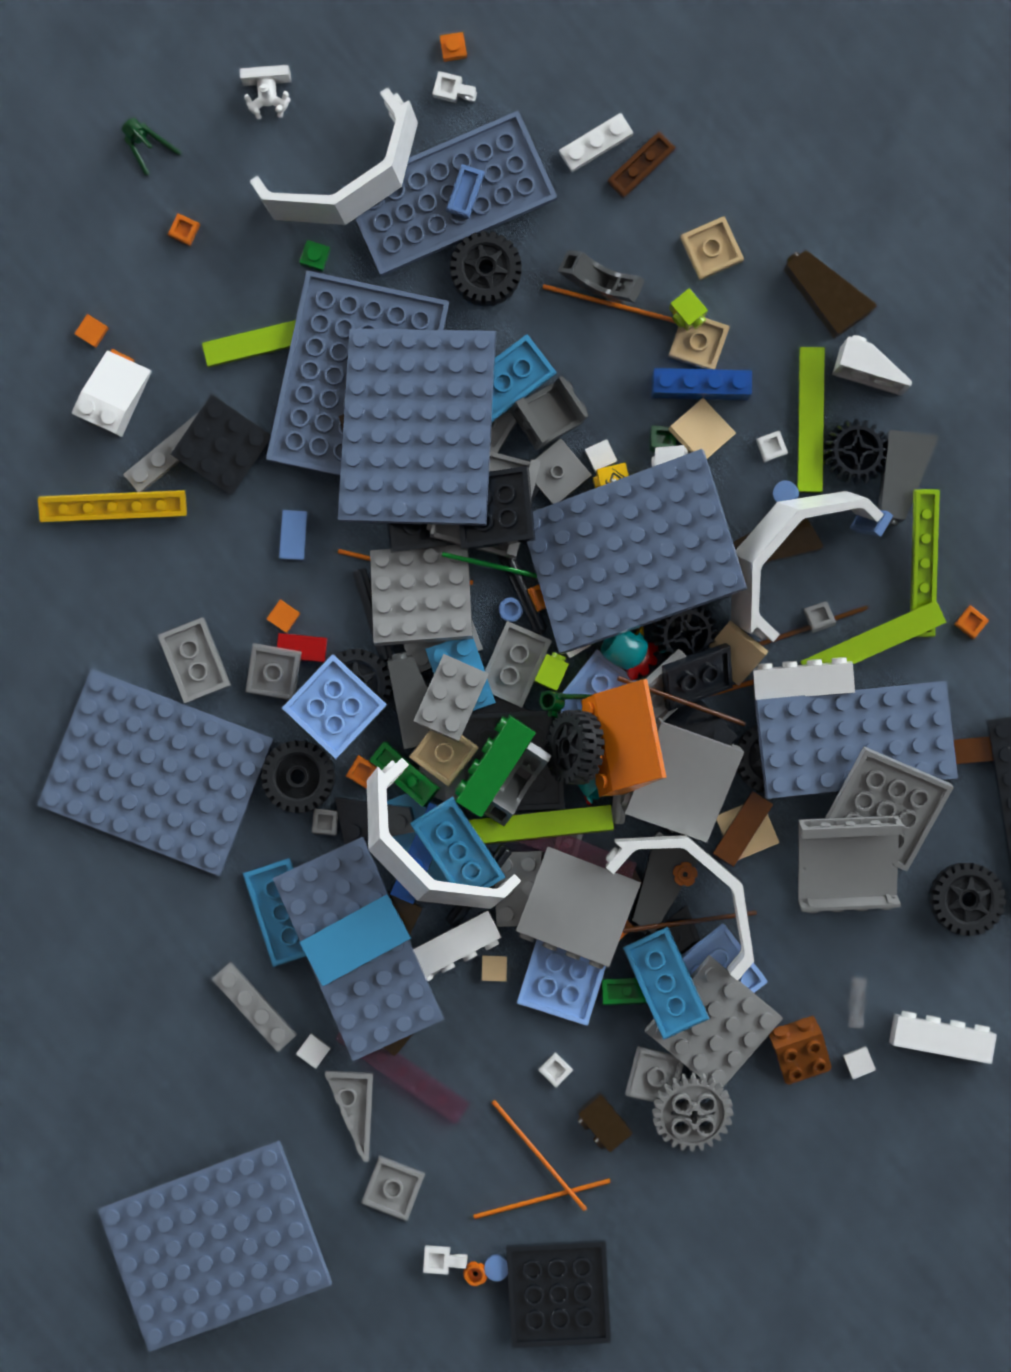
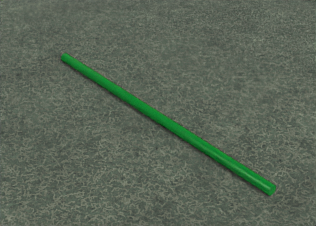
M446 552L441 554V557L537 578V574Z

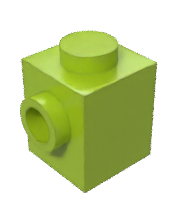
M690 288L671 302L669 306L674 322L678 327H684L686 331L692 327L697 329L706 321L704 317H706L708 309Z
M555 652L552 655L546 654L534 682L557 692L569 665L565 662L566 658Z

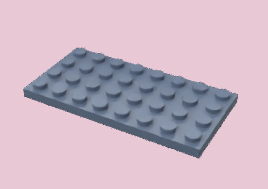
M515 111L410 157L402 187L359 215L355 220L382 277L458 244L465 237H471L473 233L480 234L481 231L490 230L557 200V195L519 111ZM461 164L485 172L469 219L446 212Z
M947 681L855 690V693L816 696L801 695L755 700L766 799L840 791L863 747H867L941 780L958 778Z
M364 837L273 878L300 942L388 894ZM410 940L325 986L321 985L313 969L352 1061L444 1020Z

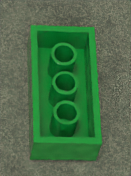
M510 714L507 719L504 717L500 719L495 727L498 733L494 739L489 737L481 749L484 753L480 760L475 758L468 769V773L471 775L467 781L462 779L455 789L454 794L457 795L456 802L479 817L483 816L536 734L533 729Z

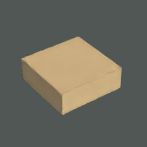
M482 955V981H506L507 956Z

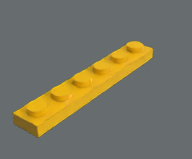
M185 490L39 496L37 498L40 522L187 515Z

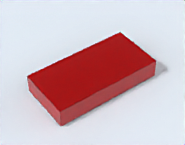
M278 633L277 647L301 651V660L325 663L328 638Z

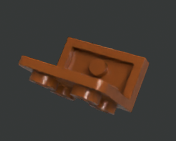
M814 1015L779 1026L768 1035L776 1052L783 1079L787 1085L831 1070L832 1066L824 1036Z

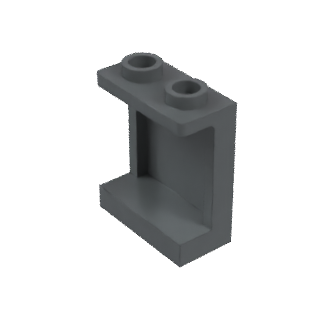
M560 376L553 384L526 399L524 397L519 399L510 409V412L535 450L542 448L581 425L589 416L585 404L579 401L574 393L572 384L566 381L563 376Z

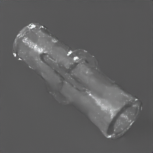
M851 977L850 999H847V1004L849 1005L847 1027L864 1028L865 1006H867V1001L865 1000L867 978Z

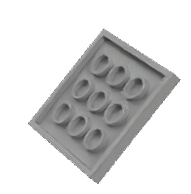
M455 544L391 553L390 549L370 551L373 638L375 646L473 639L469 563L441 557L442 552L469 558L468 550H462L461 545Z
M863 747L825 819L899 816L903 824V835L898 837V868L908 871L954 787L951 783L867 747Z
M708 955L691 975V978L710 1019L666 1040H663L654 1019L644 1030L700 1077L702 1074H705L707 1081L714 1077L716 1084L721 1082L724 1087L783 1017L740 980L737 981L731 976L729 971L713 957Z

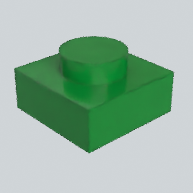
M307 240L300 259V265L323 272L331 251L330 247Z

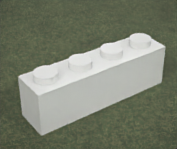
M847 657L832 658L831 663H822V659L807 660L805 665H797V661L782 662L780 667H772V663L758 664V668L753 669L755 700L801 695L816 696L855 693L853 663L847 661Z
M486 911L418 946L414 951L427 981L433 979L432 973L438 970L444 973L456 967L455 961L463 958L465 962L477 956L476 950L482 947L489 950L498 945L497 939L502 936L489 911Z
M902 1011L901 1015L894 1013L889 1043L893 1046L992 1064L997 1034L989 1031L990 1027L975 1024L974 1028L965 1027V1022L950 1020V1024L941 1022V1018L926 1015V1019L916 1018L917 1013Z

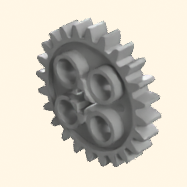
M692 1073L690 1079H687L685 1074H682V1081L680 1082L676 1078H672L674 1085L670 1086L665 1083L666 1092L658 1091L661 1100L653 1101L656 1107L652 1109L653 1116L655 1117L653 1121L654 1125L658 1126L656 1128L658 1134H663L664 1142L670 1140L673 1148L679 1143L681 1151L686 1146H689L691 1152H693L697 1145L703 1151L705 1143L713 1147L712 1139L715 1138L721 1141L719 1133L727 1134L728 1131L725 1125H732L730 1116H733L734 1113L730 1107L733 1104L731 1099H728L730 1097L728 1091L723 1090L721 1082L716 1084L714 1077L707 1081L705 1074H702L699 1079L696 1078L695 1073ZM710 1098L709 1102L700 1103L703 1099ZM679 1099H686L683 1103H676ZM709 1121L706 1126H700L702 1122ZM678 1122H685L682 1126H675Z

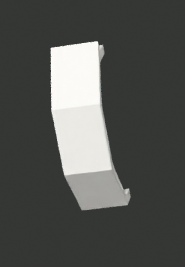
M388 87L380 92V95L385 100V107L390 112L388 114L395 123L386 157L378 165L335 194L272 193L267 190L258 175L250 180V183L273 219L346 225L401 188L418 124L410 101L408 100L404 103L398 93L393 95Z
M848 491L777 502L736 549L747 590L732 595L731 621L740 629L752 635L755 634L761 640L767 638L774 642L780 635L759 613L761 568L803 519L851 509L856 515L878 522L884 514L868 498Z
M401 758L396 764L392 760L383 770L377 767L367 779L369 851L417 901L491 909L521 882L515 874L497 889L434 880L389 833L386 791L409 764Z
M687 835L614 839L620 848L614 847L606 856V868L613 874L635 850L683 848L731 888L741 950L728 965L727 969L730 975L738 981L754 962L742 883Z

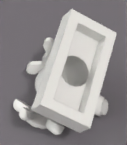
M289 66L240 68V78L243 86L257 85V99L252 101L248 94L244 96L249 111L260 120L262 116L258 109L263 106L269 107L273 105L276 106L277 117L282 118L290 98L287 91L283 92L282 99L277 97L276 84L291 82Z

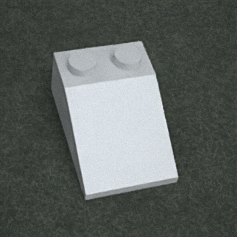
M857 335L848 336L840 347L832 375L900 396L911 387L912 381L872 343L866 342V338Z
M107 350L82 389L72 414L122 437L152 371Z

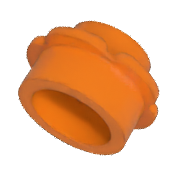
M682 862L681 865H677L673 870L674 880L680 886H691L698 876L697 869L692 867V864L689 862ZM684 872L688 874L686 877L683 876Z
M476 1261L467 1264V1268L463 1271V1276L469 1285L478 1286L486 1282L487 1276L484 1264H478ZM473 1272H478V1275L475 1276Z

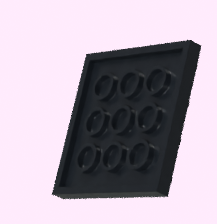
M547 710L472 713L463 735L477 745L479 749L464 767L465 781L471 775L468 773V769L475 758L478 760L482 758L484 753L481 749L488 738L494 739L498 733L495 727L502 717L507 719L510 714L533 729L536 734L530 742L541 747L544 751H546V745H549L547 736L551 735L549 729L550 726H554L553 720L555 718L549 717ZM548 761L533 781L516 810L564 808V784L557 782L555 777L552 776V770H549L548 767L550 761Z
M606 1240L506 1245L512 1348L611 1343Z

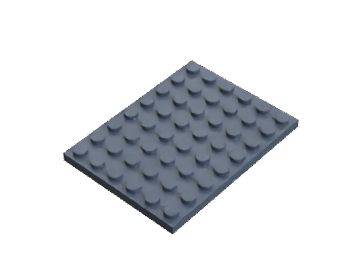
M307 271L266 460L341 476L343 428L338 416L343 415L345 411L349 329L444 330L449 301Z
M349 329L338 509L339 522L486 526L496 346L495 331Z
M703 449L533 511L535 540L527 541L560 654L571 652L747 590Z
M91 669L37 806L221 876L274 739Z
M280 1140L97 1209L148 1352L323 1289L332 1284Z

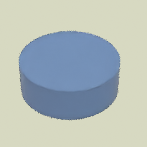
M787 480L779 482L773 490V497L776 502L798 499L799 496L797 486Z
M512 597L504 599L498 609L500 617L506 622L519 620L523 613L519 600Z
M500 1254L488 1257L484 1267L486 1276L492 1281H501L508 1275L507 1259Z

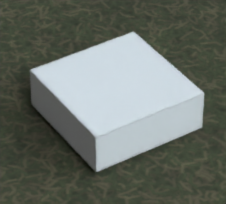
M780 430L756 439L764 463L788 454Z
M607 439L585 449L595 472L597 469L608 467L617 462Z
M311 1033L296 1055L316 1069L331 1047Z
M866 1046L842 1055L852 1079L876 1070Z
M555 1052L538 1071L556 1088L573 1069Z

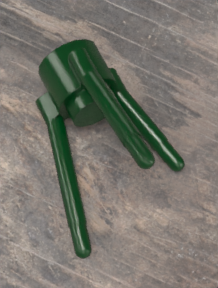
M130 118L121 128V131L126 135L124 141L130 146L146 176L149 175V171L134 142L136 144L142 142L147 148L151 149L152 145L146 139L147 134L178 156L181 155L178 149L148 128L144 122L140 124L136 118Z
M545 691L541 693L540 706L548 711L549 717L557 718V712L564 708L566 699H585L592 694H565Z

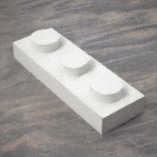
M619 113L559 150V153L571 173L632 137L633 131L623 115Z

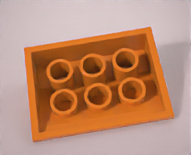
M647 679L595 693L581 700L582 711L595 715L597 721L601 724L599 729H603L604 733L601 736V739L605 741V745L601 746V749L604 750V755L600 756L603 762L602 765H598L600 770L598 774H595V783L598 788L599 797L624 795L666 778Z

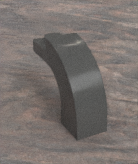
M567 250L557 271L577 286L599 297L624 305L627 301L635 302L645 282L640 276L610 270L580 251Z
M530 742L484 814L505 826L515 813L527 790L552 755Z

